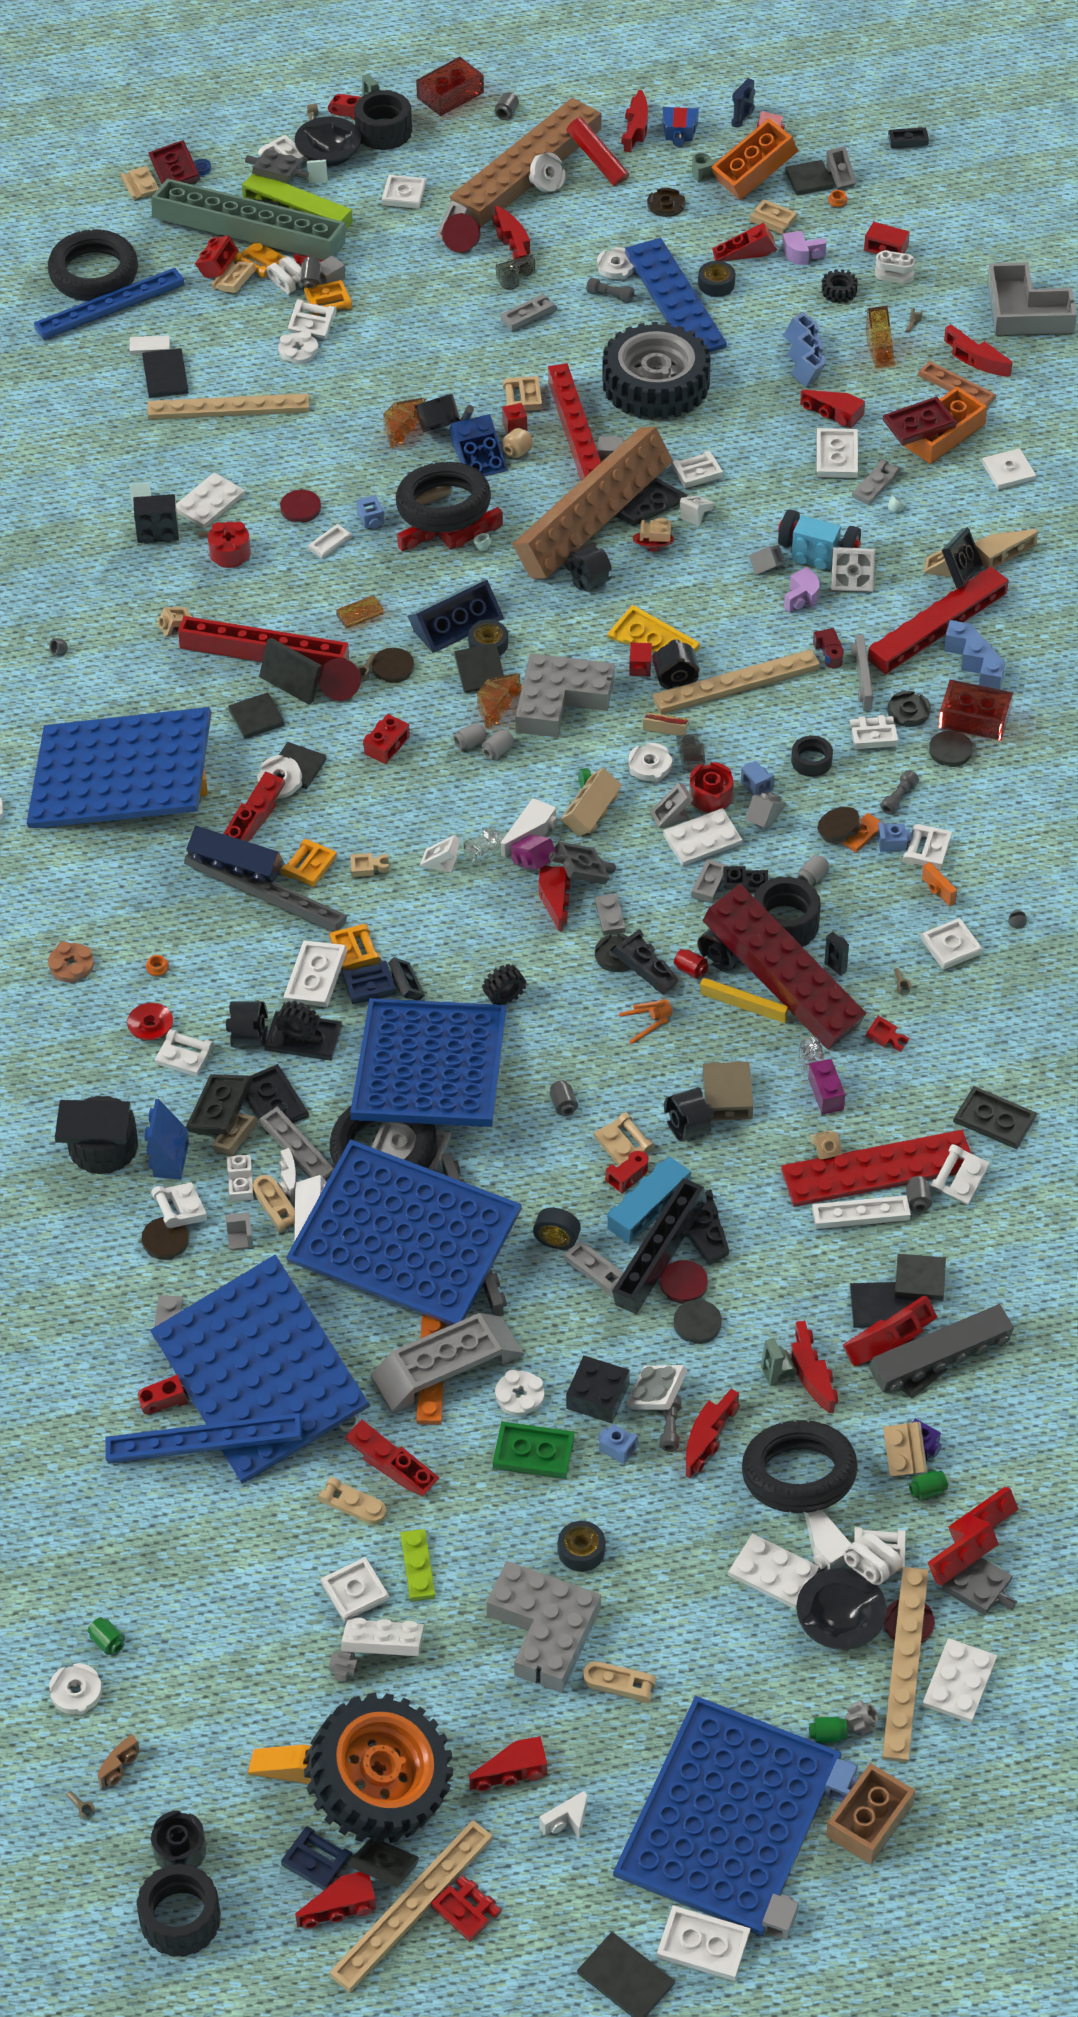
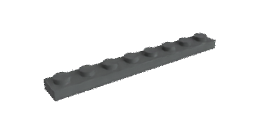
M189 854L185 856L184 864L230 884L232 887L241 889L252 896L263 899L269 904L285 909L287 912L298 915L309 922L320 925L326 930L335 932L347 921V915L275 882L266 880L265 883L253 879L252 875L245 874V876H240L233 873V869L226 867L223 870L213 867L211 862L203 861V863L192 860Z
M451 1152L441 1154L444 1174L465 1183L464 1179L459 1178V1174H461L459 1163L457 1160L453 1161ZM490 1270L483 1283V1287L493 1315L504 1316L503 1307L507 1306L506 1298L503 1292L499 1293L498 1287H500L497 1273L493 1274L492 1270Z

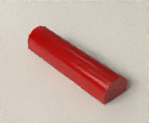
M582 117L576 118L569 124L566 131L613 186L629 177L628 171Z

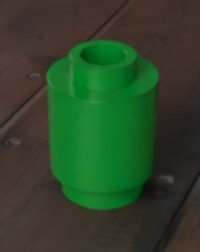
M933 1470L911 1478V1483H909L912 1497H917L919 1501L941 1495L943 1491L948 1489L947 1479L943 1471L937 1472Z
M99 1617L88 1627L87 1632L90 1634V1639L106 1655L117 1654L123 1649L125 1636L108 1619L104 1620L102 1617Z
M839 1716L814 1717L813 1723H809L810 1739H815V1742L819 1744L841 1743V1740H847L846 1719H840Z

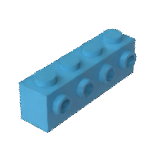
M670 1156L663 1162H659L653 1172L648 1177H643L638 1186L632 1192L629 1191L617 1207L613 1206L607 1214L608 1230L630 1244L661 1214L681 1180L685 1178L691 1181V1171Z

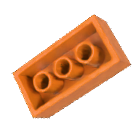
M768 118L711 168L717 181L739 200H742L794 156L798 149L793 137Z
M958 386L939 399L957 421L956 427L904 445V447L929 464L936 461L986 424L987 406Z

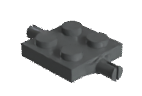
M266 150L258 158L247 155L245 163L254 165L252 174L289 183L295 177L307 180L309 176L308 171L300 170L302 159L296 158L293 155H284L275 150Z
M558 842L555 846L557 853L551 852L549 854L550 861L563 864L567 875L573 880L606 885L610 879L606 871L615 872L616 870L615 863L603 861L598 856L595 848Z
M983 1558L978 1559L942 1585L944 1592L983 1615H986L998 1603L1003 1604L1010 1610L1017 1603L1016 1600L1004 1594L1013 1576Z

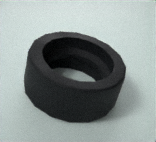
M809 735L801 737L793 744L791 763L798 773L804 776L815 777L823 775L831 768L833 748L826 739L820 736ZM812 750L822 753L825 757L820 761L812 762L802 759L799 755L805 751Z

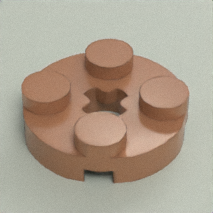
M64 941L60 942L57 948L51 952L48 958L50 972L57 980L70 983L87 977L93 970L94 959L89 947ZM71 959L75 960L76 964L72 963L71 966L67 965L66 961H70Z

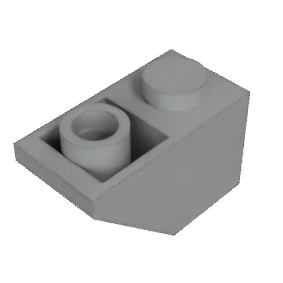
M771 792L753 795L744 820L764 828H770L784 809L786 802L780 800L781 796Z

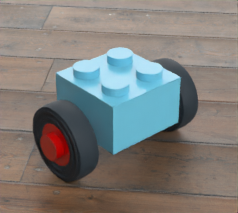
M791 509L786 511L778 527V544L788 548L792 546V560L799 564L815 566L821 570H832L833 547H861L860 528L849 526L844 537L840 538V525L803 515L800 517L798 511Z

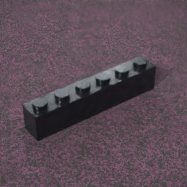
M685 1178L681 1180L612 1290L616 1306L634 1314L638 1313L707 1202L703 1186Z

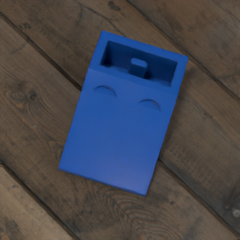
M490 414L451 423L448 432L461 463L476 468L484 476L508 471Z
M155 1099L154 1108L149 1110L150 1127H146L144 1136L145 1141H148L149 1169L153 1170V1177L181 1180L189 1145L188 1129L160 1099Z

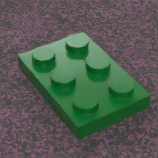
M501 1421L493 1459V1469L567 1479L575 1432Z

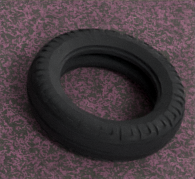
M101 229L83 230L66 236L55 245L48 260V273L54 286L64 295L81 301H90L131 285L138 270V258L130 242L117 233ZM92 252L112 255L120 262L113 272L98 278L78 277L66 269L68 263L74 258Z
M438 462L421 466L403 478L396 492V506L405 522L417 529L441 533V531H456L477 522L486 513L491 500V490L485 476L476 468L458 462ZM442 486L459 487L471 493L465 501L450 507H428L416 501V498L425 491Z
M351 1106L340 1115L331 1132L330 1155L334 1166L337 1165L350 1139L353 1140L356 1134L365 1126L376 1122L350 1120ZM404 1123L416 1135L414 1148L404 1160L429 1169L437 1151L435 1125Z
M793 1420L770 1426L751 1440L743 1456L742 1475L750 1493L764 1505L787 1513H810L828 1508L847 1495L855 1482L858 1463L856 1453L850 1441L835 1428L816 1421L796 1420L794 1422ZM794 1449H808L820 1452L829 1457L834 1463V1467L828 1475L817 1481L805 1484H791L779 1481L767 1473L765 1466L774 1456Z

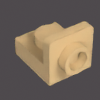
M186 607L163 608L158 619V625L165 636H170L174 627L179 628L183 616L192 617Z
M830 1130L809 1135L811 1144L816 1145L819 1159L842 1155L838 1132Z

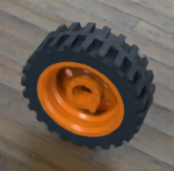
M368 1693L363 1701H361L360 1696L351 1698L347 1705L345 1703L339 1705L315 1734L310 1743L312 1746L306 1753L305 1760L309 1761V1764L304 1769V1777L311 1778V1782L306 1788L309 1795L315 1794L317 1798L313 1804L317 1811L320 1809L325 1811L327 1816L324 1820L329 1825L334 1821L341 1827L338 1831L343 1835H346L348 1832L356 1834L355 1840L363 1842L368 1837L372 1838V1844H381L385 1838H389V1842L394 1843L398 1842L403 1835L406 1838L410 1837L419 1827L422 1828L437 1811L451 1786L447 1782L453 1776V1767H447V1764L453 1757L451 1750L445 1751L444 1745L448 1741L445 1733L439 1735L436 1731V1727L439 1725L433 1718L431 1721H428L423 1716L426 1710L422 1707L415 1710L409 1706L411 1701L403 1698L401 1702L393 1700L394 1694L386 1693L382 1699H378L376 1693ZM367 1741H373L376 1745L369 1747ZM406 1776V1783L401 1782L399 1778ZM362 1783L364 1787L362 1790H360L356 1787V1785H360Z

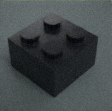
M175 494L133 497L138 543L149 544L158 541L171 542L179 540Z
M583 1355L566 1393V1409L613 1424L630 1385V1370Z

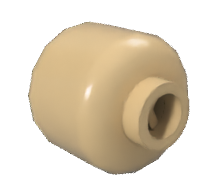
M521 428L514 429L503 438L504 452L515 459L522 457L532 448V436L528 431Z

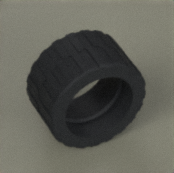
M377 90L369 92L358 99L354 107L355 125L361 133L362 144L376 150H387L400 147L408 141L412 133L411 104L404 95L390 90Z
M781 876L767 880V882L759 886V889L754 894V898L767 911L780 906H790L804 913L803 916L792 920L774 917L802 947L814 940L819 930L821 903L817 890L811 884L800 878Z
M95 1096L92 1098L89 1097L84 1099L95 1101H121L120 1099L113 1098L111 1096ZM131 1109L126 1144L67 1143L68 1152L74 1164H77L80 1169H84L89 1173L97 1174L113 1173L129 1164L132 1158L135 1157L139 1145L134 1113Z
M183 1864L164 1866V1868L154 1871L150 1877L146 1878L138 1892L137 1912L142 1934L147 1939L148 1944L158 1952L173 1957L188 1956L189 1954L200 1952L199 1950L204 1947L206 1948L217 1935V1930L221 1923L218 1893L212 1879L203 1870H199L192 1865ZM187 1893L203 1901L204 1909L196 1920L180 1927L166 1926L154 1918V1911L158 1904L170 1895Z

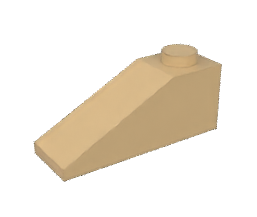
M1030 529L990 534L983 539H979L975 545L983 562V567L985 569L989 567L995 568L1037 545L1038 531Z

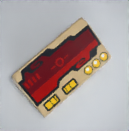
M647 712L643 719V730L685 737L690 719Z

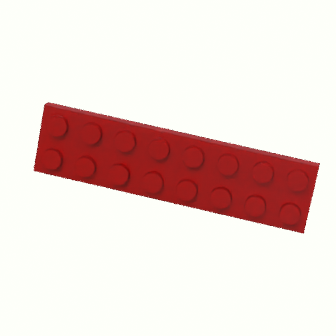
M962 1129L842 1153V1155L826 1159L816 1158L781 1165V1172L793 1207L907 1185L909 1179L915 1176H922L926 1180L936 1179L949 1155L948 1150L952 1144L968 1153H971ZM957 1158L949 1176L957 1175L964 1160Z

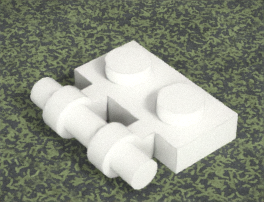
M877 715L876 718L860 716L858 719L849 720L850 728H852L851 734L854 749L898 746L893 716Z

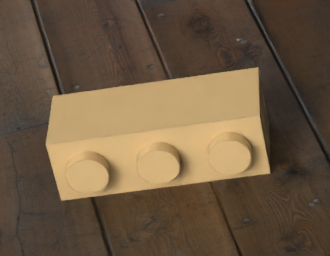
M605 768L592 773L560 820L578 836L586 833L591 834L598 826L596 823L598 819H601L608 812L607 806L619 796L617 792L622 784Z

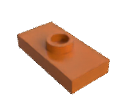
M869 813L861 818L862 824L857 834L853 837L850 835L846 841L840 842L855 853L877 835L878 822H882Z
M928 862L923 865L922 879L928 884L930 891L935 895L938 894L948 906L955 904L957 889L932 863Z

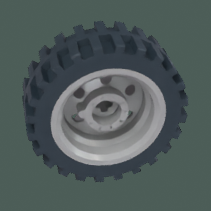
M652 322V325L640 323L636 328H632V326L627 327L624 333L621 331L616 333L615 339L611 338L608 341V347L604 348L602 356L603 391L606 392L607 399L612 400V405L616 408L622 407V412L626 414L629 412L634 413V417L648 416L650 420H654V417H661L663 420L668 419V416L671 415L679 417L681 412L684 411L689 413L693 410L694 405L698 407L702 403V398H706L710 387L711 357L707 345H704V340L701 337L695 338L693 331L686 332L684 327L679 325L678 327H673L671 323L665 322V325H658V322Z

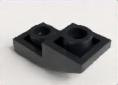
M746 866L723 867L724 888L732 890L741 884L749 893H755L761 884L767 882L768 870H746Z

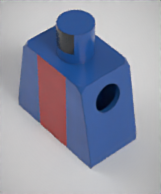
M663 107L662 123L665 139L672 140L673 144L677 147L682 146L684 141H692L698 126L699 108Z

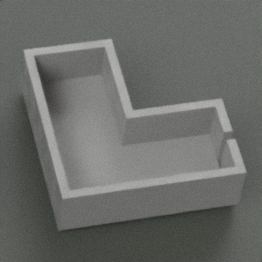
M1028 262L989 263L987 284L995 335L1075 332L1077 314L1072 288L1033 289Z
M530 654L515 716L516 733L559 737L565 706L608 711L615 680V663Z
M506 1561L486 1602L487 1616L528 1631L514 1661V1676L536 1683L539 1668L541 1669V1686L563 1693L601 1610V1594Z

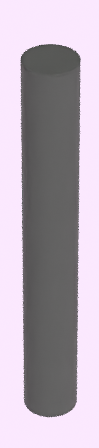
M472 405L466 407L460 421L471 418L474 411Z

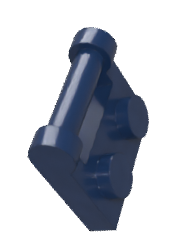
M747 78L732 94L734 114L731 125L736 128L741 127L743 119L748 114L751 115L755 109L754 80Z
M381 961L378 965L357 970H342V977L352 1004L369 1001V998L377 999L396 994V988L387 961Z
M306 1826L282 1858L281 1865L320 1889L325 1890L352 1857V1852L346 1848L342 1850L315 1834L314 1829ZM306 1844H313L314 1846L318 1847L319 1849L323 1850L329 1855L335 1857V1861L333 1862L327 1859L326 1857L307 1847Z

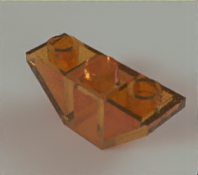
M888 305L867 308L866 336L875 368L895 366Z
M424 398L394 402L383 414L384 430L390 448L394 449L398 443L401 444L405 439V435L409 431L412 432L416 423L419 421L414 405L426 402Z
M514 673L487 679L477 692V708L486 729L489 730L493 724L499 722L503 710H508L512 698L520 694L522 689L520 674Z

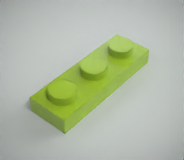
M419 1529L400 1532L410 1602L434 1599L435 1590L426 1530Z

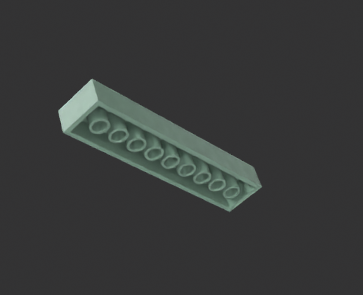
M167 179L151 197L152 218L212 232L217 235H229L233 239H241L249 243H260L269 248H277L285 252H293L302 256L325 260L330 256H335L345 244L346 222Z

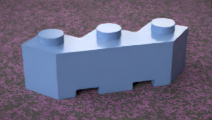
M802 312L792 318L783 337L792 344L787 356L797 364L791 375L799 383L807 387L819 377L826 365V358L822 355L823 345L821 338L818 337V324Z
M950 620L946 632L944 651L963 655L962 671L980 674L978 690L1000 693L1005 661L971 624Z

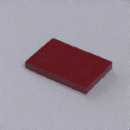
M184 140L148 152L161 184L167 179L188 184L201 180Z
M937 396L883 415L884 423L902 446L955 428L957 425V421Z

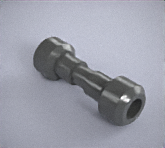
M592 277L586 285V290L590 294H597L598 292L612 294L613 296L620 297L621 301L628 303L634 298L635 290L630 286H624L623 288L608 286V284L601 283L599 279Z
M906 770L900 777V784L897 786L896 791L882 800L880 807L884 813L889 815L895 814L900 806L899 802L902 796L909 789H913L917 785L919 778L915 772Z
M676 1395L670 1409H663L665 1411L666 1423L664 1425V1433L660 1435L659 1446L667 1452H672L679 1448L680 1437L676 1434L675 1425L677 1412L681 1409L682 1402L679 1395Z

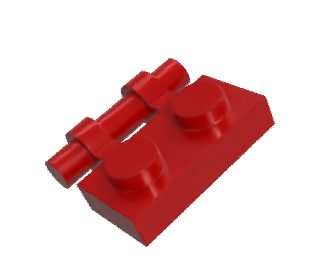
M462 1875L456 1881V1884L461 1889L457 1892L450 1885L431 1903V1908L466 1940L471 1942L489 1924V1920L484 1914L488 1912L494 1918H497L502 1910L496 1905V1901L491 1896L484 1895L478 1889L479 1886L473 1880L469 1881ZM472 1897L478 1905L474 1907L466 1899Z

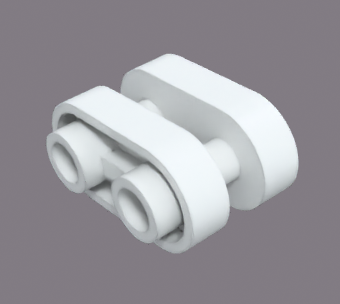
M881 251L876 255V278L901 284L913 281V270L915 268L913 256L890 251Z
M286 256L279 260V265L273 263L267 266L266 272L269 279L287 295L296 290L295 284L300 288L304 286L300 282L301 267L293 258Z
M872 1533L864 1534L857 1542L850 1544L844 1550V1559L847 1565L874 1585H880L902 1567V1560L899 1554Z

